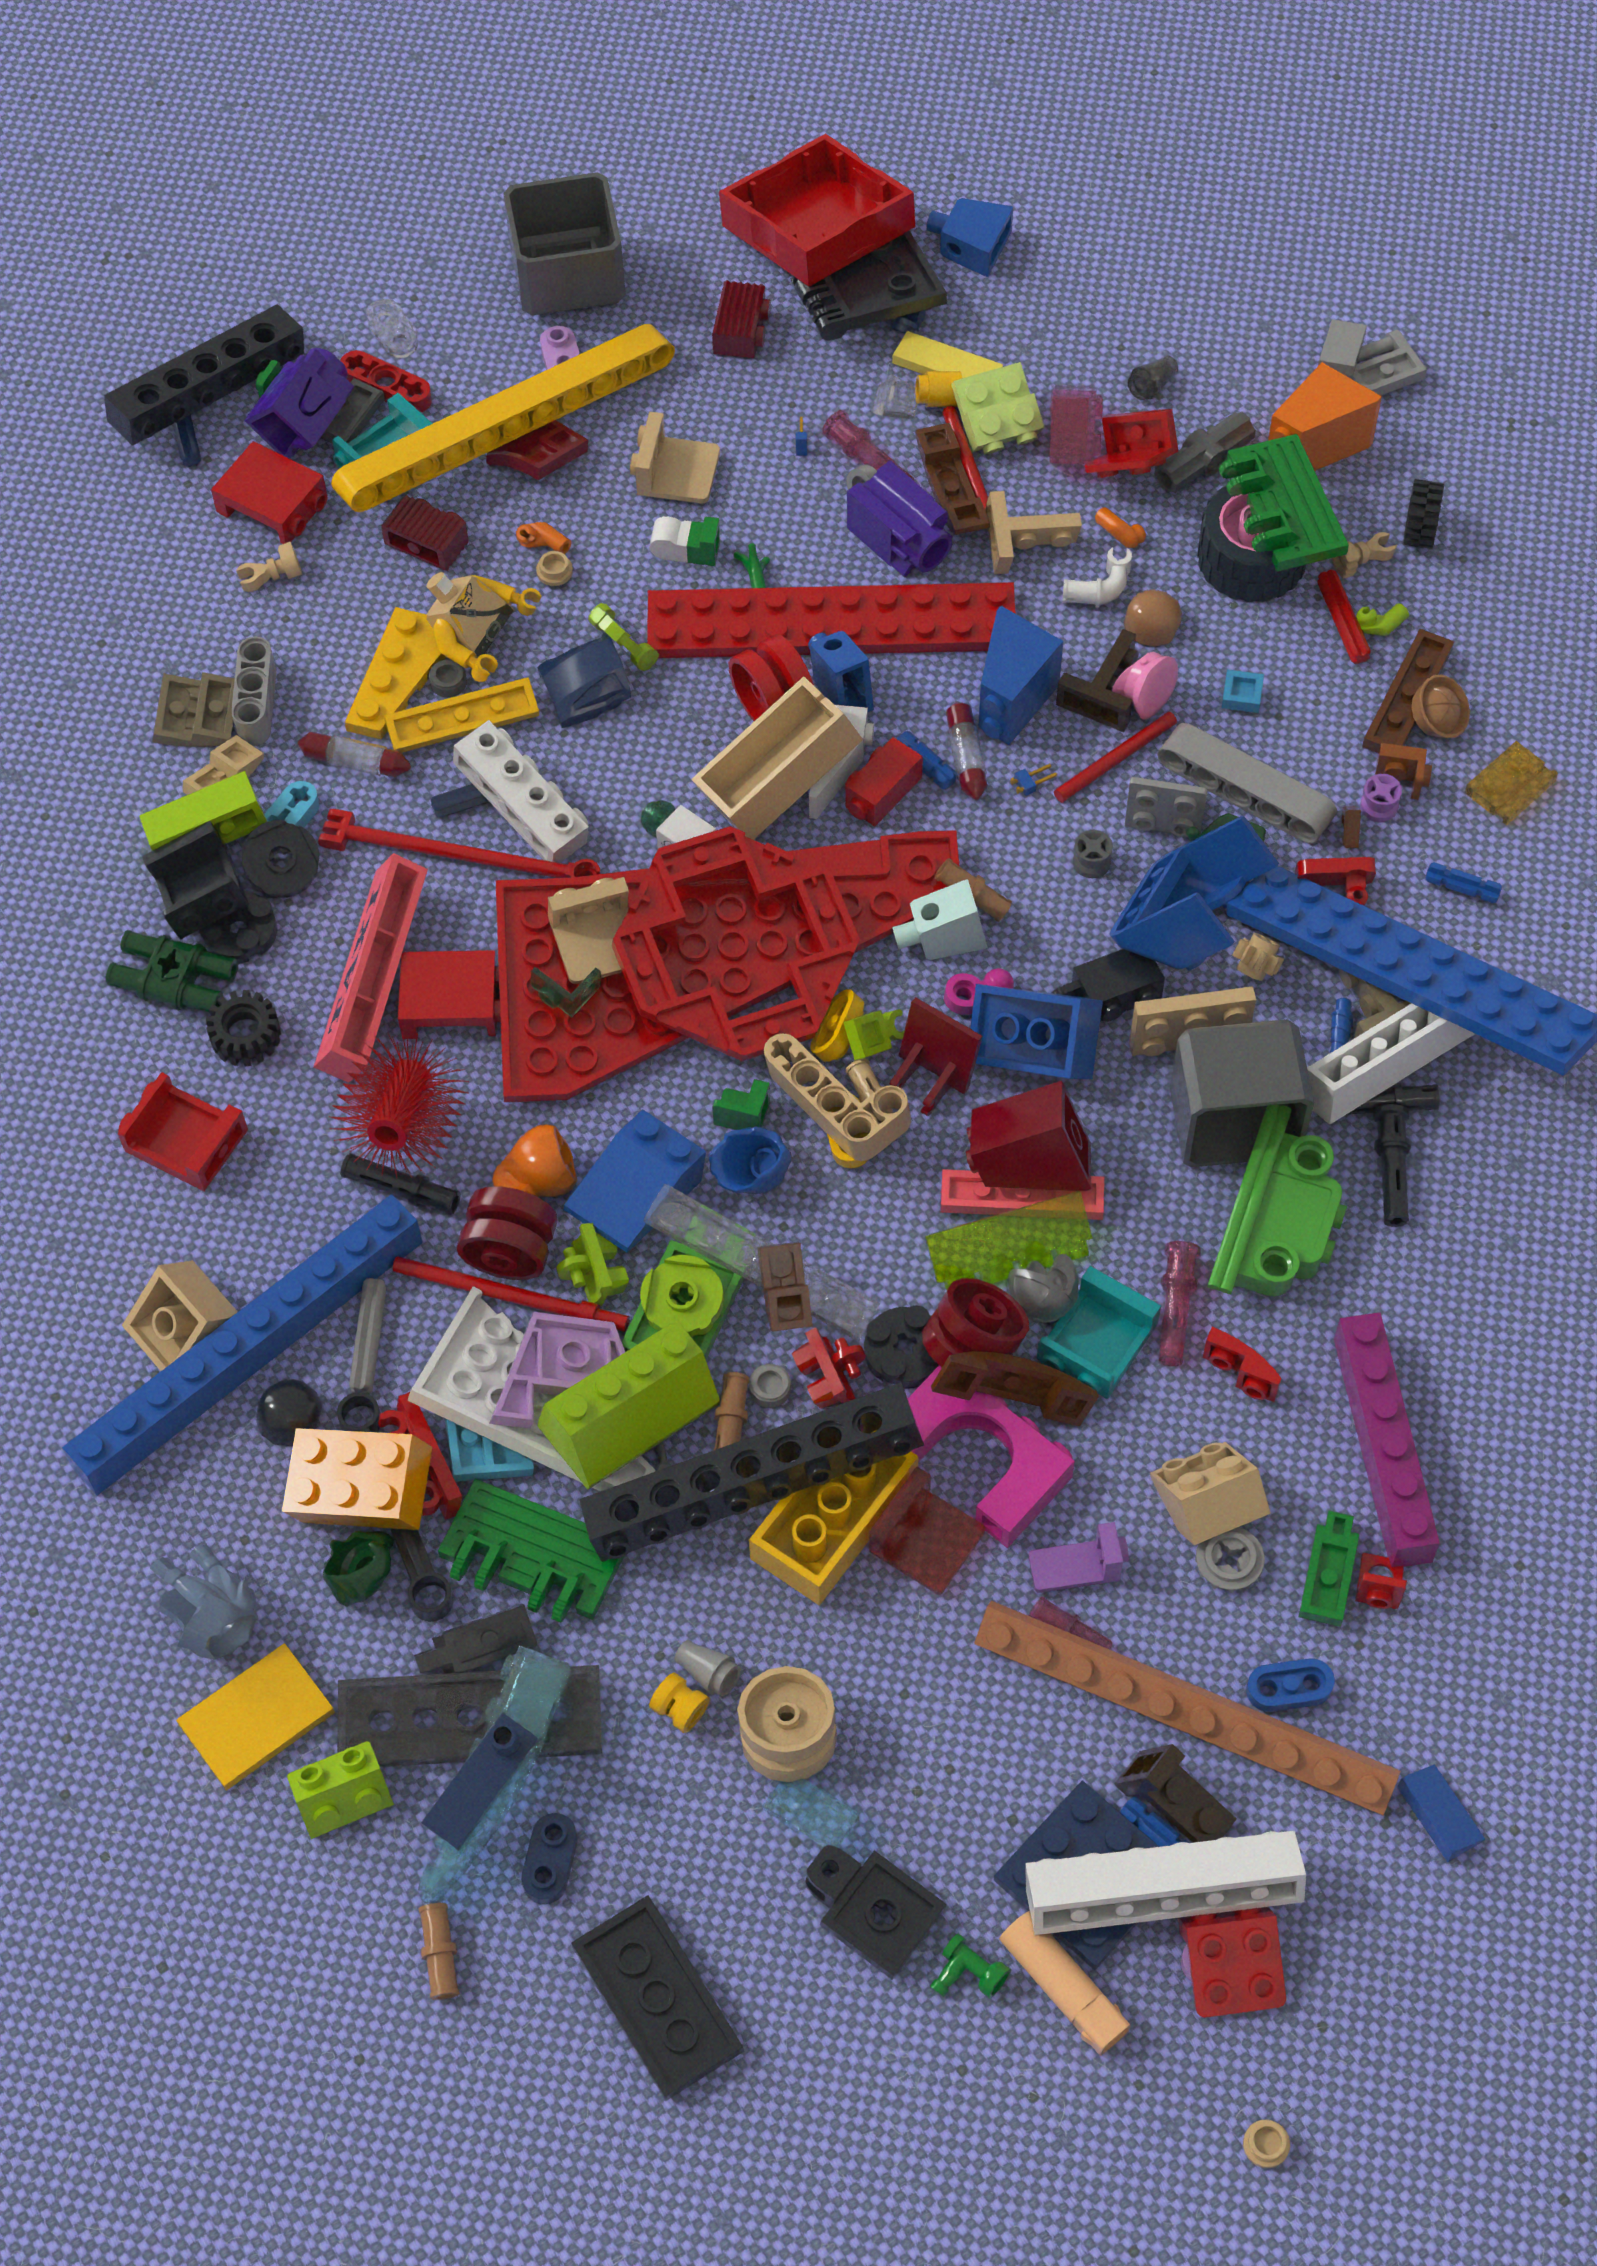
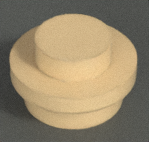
M550 551L540 558L536 566V573L542 583L549 586H559L570 580L573 574V567L565 554L559 551Z
M1259 2120L1247 2129L1243 2138V2149L1247 2158L1256 2166L1274 2168L1282 2164L1287 2158L1290 2150V2139L1286 2130L1277 2122Z

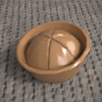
M1445 675L1431 676L1418 688L1412 699L1413 718L1418 727L1429 736L1456 738L1464 733L1469 724L1470 708L1468 698L1462 687L1450 677Z

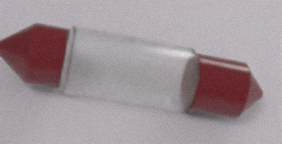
M956 701L946 710L949 727L948 736L957 779L960 781L962 792L972 799L978 800L988 786L978 728L974 723L971 706Z
M309 732L297 742L305 757L325 761L329 765L397 777L411 769V764L400 751L391 750L386 746L316 732Z

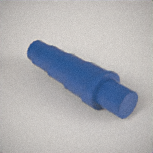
M1337 999L1335 1011L1331 1013L1330 1053L1348 1043L1354 1017L1351 1013L1352 1001L1350 999Z

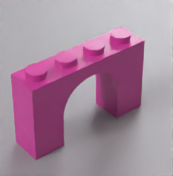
M939 1365L908 1398L924 1446L913 1449L911 1452L919 1456V1463L939 1440L947 1434L961 1429H978L998 1438L1008 1450L1012 1464L1004 1477L976 1506L975 1523L1008 1548L1072 1479L1075 1461L1065 1446L1059 1442L1054 1441L1052 1443L1040 1434L1039 1428L1032 1420L1025 1416L1018 1417L1008 1409L1006 1402L1001 1397L975 1391L969 1401L932 1392L931 1385L942 1369Z

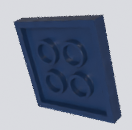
M1082 1780L994 1875V1881L1027 1911H1030L1026 1893V1863L1038 1862L1048 1858L1063 1859L1080 1857L1089 1853L1105 1854L1128 1851L1132 1848L1146 1849L1159 1846ZM1138 1923L1053 1934L1092 1969L1096 1970Z

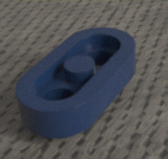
M547 1814L541 1817L533 1827L521 1880L528 1898L538 1904H551L559 1900L567 1888L578 1837L574 1823L563 1814ZM551 1829L562 1831L561 1837L554 1841L547 1839L546 1835ZM542 1871L552 1874L550 1881L547 1883L537 1882L536 1876Z

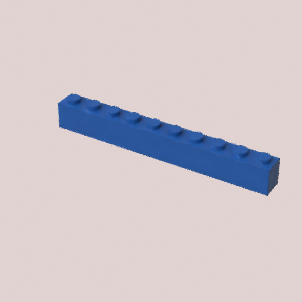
M392 1194L64 1445L62 1449L71 1467L94 1494L98 1496L362 1291L363 1282L367 1278L377 1279L393 1266L397 1256L404 1258L420 1246L423 1241L418 1221Z

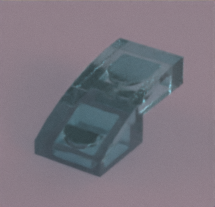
M802 1778L793 1782L781 1781L762 1806V1810L797 1834L801 1831L822 1847L832 1845L839 1848L860 1819L858 1812Z

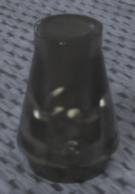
M1166 355L1159 360L1134 368L1127 382L1132 395L1139 400L1155 398L1171 377L1177 374L1178 364L1176 360Z

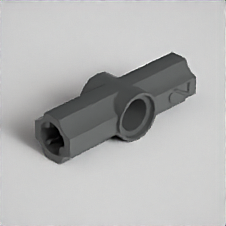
M1234 412L1207 432L1201 428L1191 433L1184 441L1179 452L1166 459L1167 463L1155 466L1154 475L1158 479L1160 487L1167 493H1176L1203 473L1207 476L1216 474L1219 471V465L1227 460L1228 450L1240 448L1255 438L1256 430L1250 418L1243 412Z

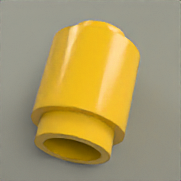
M926 371L925 375H917L915 383L917 404H925V407H958L951 383L962 379L961 372Z

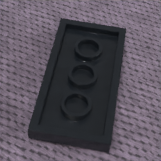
M649 1895L571 1942L573 1950L665 2101L744 2052L741 2042Z

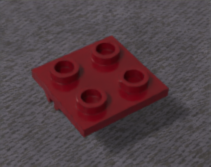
M915 997L911 1002L898 1055L904 1059V1062L889 1084L902 1089L906 1081L919 1066L939 1076V1079L922 1103L925 1106L920 1110L921 1113L929 1116L950 1087L962 1094L968 1091L983 1036Z

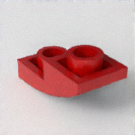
M1212 1326L1206 1339L1202 1358L1209 1360L1212 1365L1219 1369L1237 1371L1238 1377L1235 1387L1242 1389L1247 1396L1257 1400L1267 1399L1275 1402L1281 1382V1377L1276 1370L1251 1347L1232 1335Z

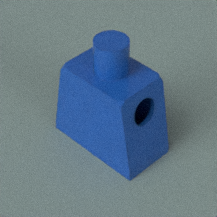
M961 198L957 200L950 215L932 211L927 221L926 230L941 235L940 253L943 257L989 277L1012 232L1013 207Z
M838 631L831 635L825 633L814 635L810 639L808 647L811 654L813 678L820 692L834 705L868 708V712L873 711L871 676L867 656L844 631Z

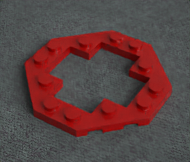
M729 826L658 848L651 866L613 938L611 946L640 1016L737 1060L745 1061L763 1055L765 1043L776 1034H789L799 1042L815 1038L857 949L860 938L830 870L818 865L812 867L795 859V855L768 842L765 845L746 837L745 832ZM743 866L757 900L794 889L820 952L788 962L786 970L798 999L729 1020L715 986L681 997L677 996L652 933L685 923L686 914L675 887Z

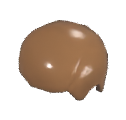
M1150 589L1139 592L1128 605L1124 627L1127 631L1136 634V641L1140 644L1153 647L1168 644L1173 640L1176 631L1181 625L1182 611L1179 601L1164 591Z

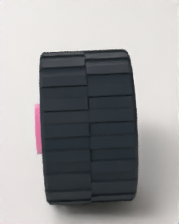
M1224 486L1215 495L1211 496L1202 515L1197 558H1199L1198 566L1204 574L1205 580L1214 586V589L1218 592L1224 593L1235 600H1245V602L1270 601L1273 598L1285 595L1289 590H1293L1297 586L1298 581L1302 579L1306 565L1277 572L1272 562L1273 550L1260 553L1256 552V550L1254 551L1251 541L1259 533L1248 535L1243 525L1247 518L1252 516L1250 506L1246 504L1248 494L1234 497L1228 493L1227 487Z

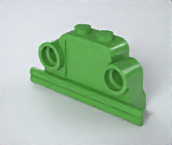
M1279 1104L1267 1105L1208 1282V1288L1231 1295L1233 1287L1238 1286L1267 1296H1280L1290 1289L1294 1278H1312L1318 1272L1321 1262L1329 1265L1336 1241L1328 1238L1332 1227L1341 1228L1347 1206L1339 1204L1342 1197L1341 1185L1335 1179L1327 1176L1334 1160L1333 1149L1326 1140L1319 1136L1305 1135L1297 1137L1284 1133L1292 1111L1287 1106H1280Z

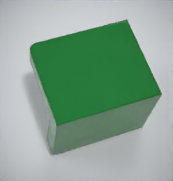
M754 1079L750 1093L725 1088L721 1099L714 1100L712 1106L713 1124L734 1130L755 1126L762 1127L770 1105V1083Z

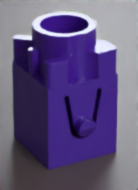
M321 348L310 349L306 356L300 355L295 363L288 361L244 421L277 453L287 458L293 457L299 448L306 451L314 447L354 389V386L347 380L348 372L345 365L333 353Z
M891 460L881 466L870 480L865 483L859 482L847 490V529L889 566L896 569L903 577L908 576L913 567H916L922 573L935 569L950 552L953 537L944 529L948 521V512Z

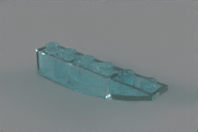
M520 1645L515 1656L510 1654L507 1656L500 1674V1679L505 1681L499 1697H491L484 1715V1721L489 1722L486 1733L503 1712L535 1735L539 1742L459 1851L437 1836L435 1848L440 1849L434 1866H426L418 1887L419 1891L424 1892L421 1900L425 1904L438 1903L462 1877L496 1833L519 1796L541 1752L571 1673L569 1663ZM477 1737L475 1739L468 1758L473 1753L478 1744L481 1742V1738Z

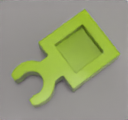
M897 1009L883 1014L879 1010L843 1022L854 1060L863 1059L891 1049V1041L903 1039L904 1030L898 1031L894 1024L896 1017L903 1015L902 1010Z

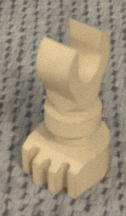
M1385 532L1377 533L1367 542L1361 541L1353 544L1348 541L1347 555L1331 558L1334 568L1342 579L1354 576L1358 564L1367 563L1369 560H1390L1394 555L1397 545L1382 547V545L1387 544L1390 534Z
M291 542L279 545L280 559L274 560V558L267 559V564L244 563L237 568L236 572L239 579L252 576L240 582L243 591H256L270 578H273V580L280 579V574L286 573L288 579L303 575Z

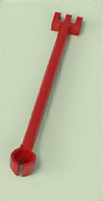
M339 809L329 810L327 815L329 821L324 823L322 828L324 833L320 834L318 844L321 847L339 851L345 850L348 840H354L553 878H573L601 874L599 865L591 859H581L575 863L568 862L567 865L354 825L355 817L353 812Z

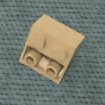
M1226 1442L1208 1444L1201 1448L1197 1454L1184 1459H1171L1165 1462L1162 1468L1150 1472L1151 1479L1177 1530L1193 1545L1271 1514L1258 1468Z

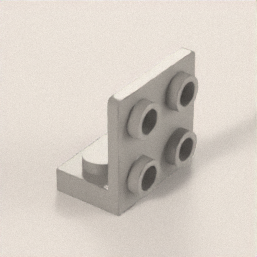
M1131 777L1125 826L1134 827L1141 831L1154 830L1173 833L1180 837H1187V829L1194 826L1198 828L1200 835L1207 789L1204 787Z

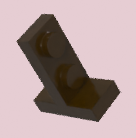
M1122 629L1092 683L1064 672L1058 682L1056 705L1124 732L1130 722L1132 699L1112 692V689L1118 677L1128 667L1137 662L1139 651L1135 650L1136 634Z
M1173 1744L1139 1751L1114 1783L1126 1796L1140 1794L1192 1843L1212 1841L1224 1837L1237 1819L1179 1766L1185 1755Z

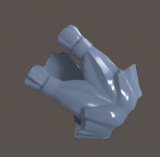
M208 1545L196 1546L189 1555L208 1573L207 1581L199 1577L187 1575L181 1569L175 1567L168 1557L156 1559L150 1569L175 1588L161 1595L159 1612L177 1621L178 1625L183 1629L178 1647L187 1648L197 1656L211 1660L228 1656L251 1638L252 1629L256 1620H258L254 1590L248 1587V1580L241 1581L234 1573L225 1569Z

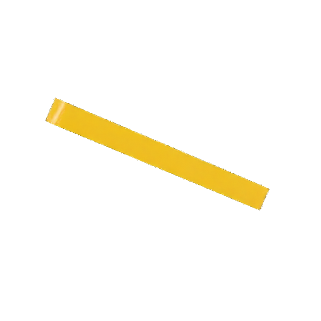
M643 324L344 465L334 474L331 481L332 488L353 511L360 513L367 511L663 369L672 361L675 347L653 325Z

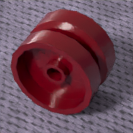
M501 1186L484 1187L476 1190L470 1198L466 1212L467 1223L461 1229L457 1242L458 1255L465 1263L478 1271L495 1277L510 1280H529L539 1277L544 1271L548 1258V1243L553 1239L558 1221L556 1211L537 1196L518 1189Z
M961 1278L951 1283L939 1302L938 1308L923 1329V1344L928 1354L941 1367H943L950 1355L957 1353L983 1351L1013 1355L1030 1329L1029 1319L1022 1306L1010 1294L999 1287L979 1279Z

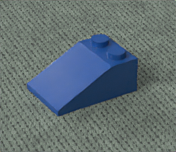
M976 984L970 1029L983 1037L975 1064L1068 1079H1093L1103 1000Z
M642 1109L615 1135L564 1204L563 1210L583 1224L593 1223L595 1232L628 1253L702 1181L706 1151Z

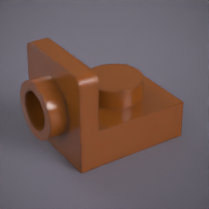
M1381 743L1375 775L1388 774L1395 777L1398 781H1413L1411 799L1419 800L1421 788H1429L1432 765L1425 764L1427 749Z

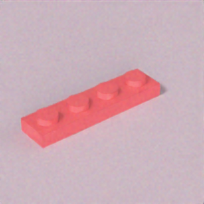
M942 1169L940 1213L1103 1220L1104 1176H1091L1090 1190L1065 1191L985 1187L978 1172Z

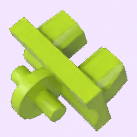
M593 1223L581 1224L579 1227L581 1235L572 1241L571 1247L563 1250L565 1259L559 1262L556 1266V1271L560 1279L572 1280L575 1288L584 1286L588 1301L597 1303L602 1307L607 1296L625 1291L629 1278L625 1267L606 1266L605 1260L614 1259L616 1256L617 1246L596 1233Z

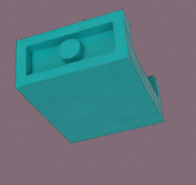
M397 393L387 400L390 414L349 443H346L339 436L332 439L335 452L333 460L340 469L348 463L433 423L403 396Z
M1089 1266L1081 1278L1080 1290L1078 1291V1298L1074 1306L1058 1320L1048 1337L1042 1336L1038 1342L1037 1359L1040 1360L1041 1364L1057 1369L1096 1390L1099 1395L1108 1399L1158 1325L1161 1305Z

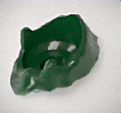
M355 1531L344 1541L332 1540L329 1543L331 1556L324 1563L323 1578L331 1589L333 1596L341 1605L348 1607L358 1602H364L381 1587L391 1571L390 1549L393 1546L394 1539L389 1534L382 1531Z

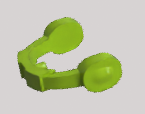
M606 603L597 605L588 616L589 622L596 629L607 633L620 646L623 645L631 652L630 659L641 671L649 670L657 662L659 653L647 643L637 644L630 638L631 635L614 621L616 614Z

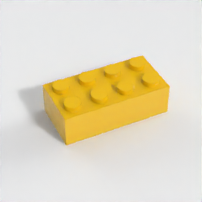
M913 1452L902 1456H894L872 1464L867 1469L852 1471L833 1478L823 1485L808 1487L779 1500L749 1539L750 1559L820 1606L918 1477L919 1456Z

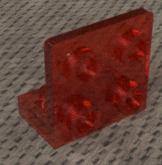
M916 1466L870 1530L869 1552L935 1594L941 1595L983 1537L986 1528L977 1520L931 1493V1475Z

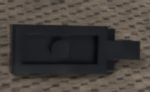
M520 1604L441 1632V1635L432 1638L434 1648L415 1654L414 1658L420 1673L442 1667L444 1676L451 1673L457 1675L536 1647L538 1644L525 1605Z

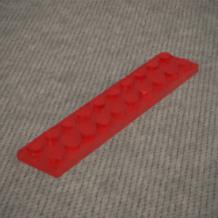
M1014 582L648 590L647 644L651 645L659 653L658 658L733 657L747 649L757 653V646L760 642L777 634L790 641L799 655H811L808 643L814 635L818 633L831 635L838 631H844L864 654L988 651L998 608L1003 606L1016 614Z

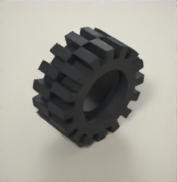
M1414 479L1403 545L1433 548L1441 510L1444 483Z
M243 990L242 997H238L236 991L229 992L231 999L226 1001L223 996L217 999L219 1008L212 1004L209 1009L211 1016H206V1029L215 1054L218 1053L220 1059L224 1062L229 1058L231 1065L238 1066L239 1060H243L244 1067L251 1066L250 1059L256 1058L259 1064L264 1061L263 1053L265 1052L271 1056L274 1053L273 1045L278 1046L280 1043L279 1035H281V1028L275 1007L273 1008L272 1002L268 998L264 1000L262 994L258 992L255 993L253 998L251 997L250 990ZM251 1019L258 1023L257 1030L248 1036L234 1037L229 1034V1028L240 1020Z

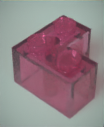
M1051 384L1050 463L1087 464L1093 461V456H1100L1101 434H1095V419H1102L1103 397L1101 394H1096L1097 391L1094 386Z

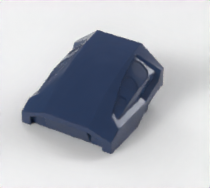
M603 633L598 639L572 648L558 657L546 660L537 667L540 678L542 677L557 712L561 728L597 718L606 710L615 709L621 705L622 701L631 698L630 686L623 664L611 637L607 633Z

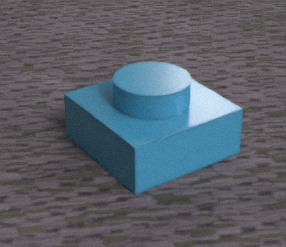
M1227 669L1221 708L1259 713L1264 674Z

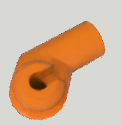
M1106 507L1097 511L1095 515L1096 523L1126 548H1136L1139 543L1145 541L1146 532L1141 525H1128Z
M545 522L523 524L516 531L517 540L522 546L528 548L549 546L554 551L566 554L572 544L570 539Z

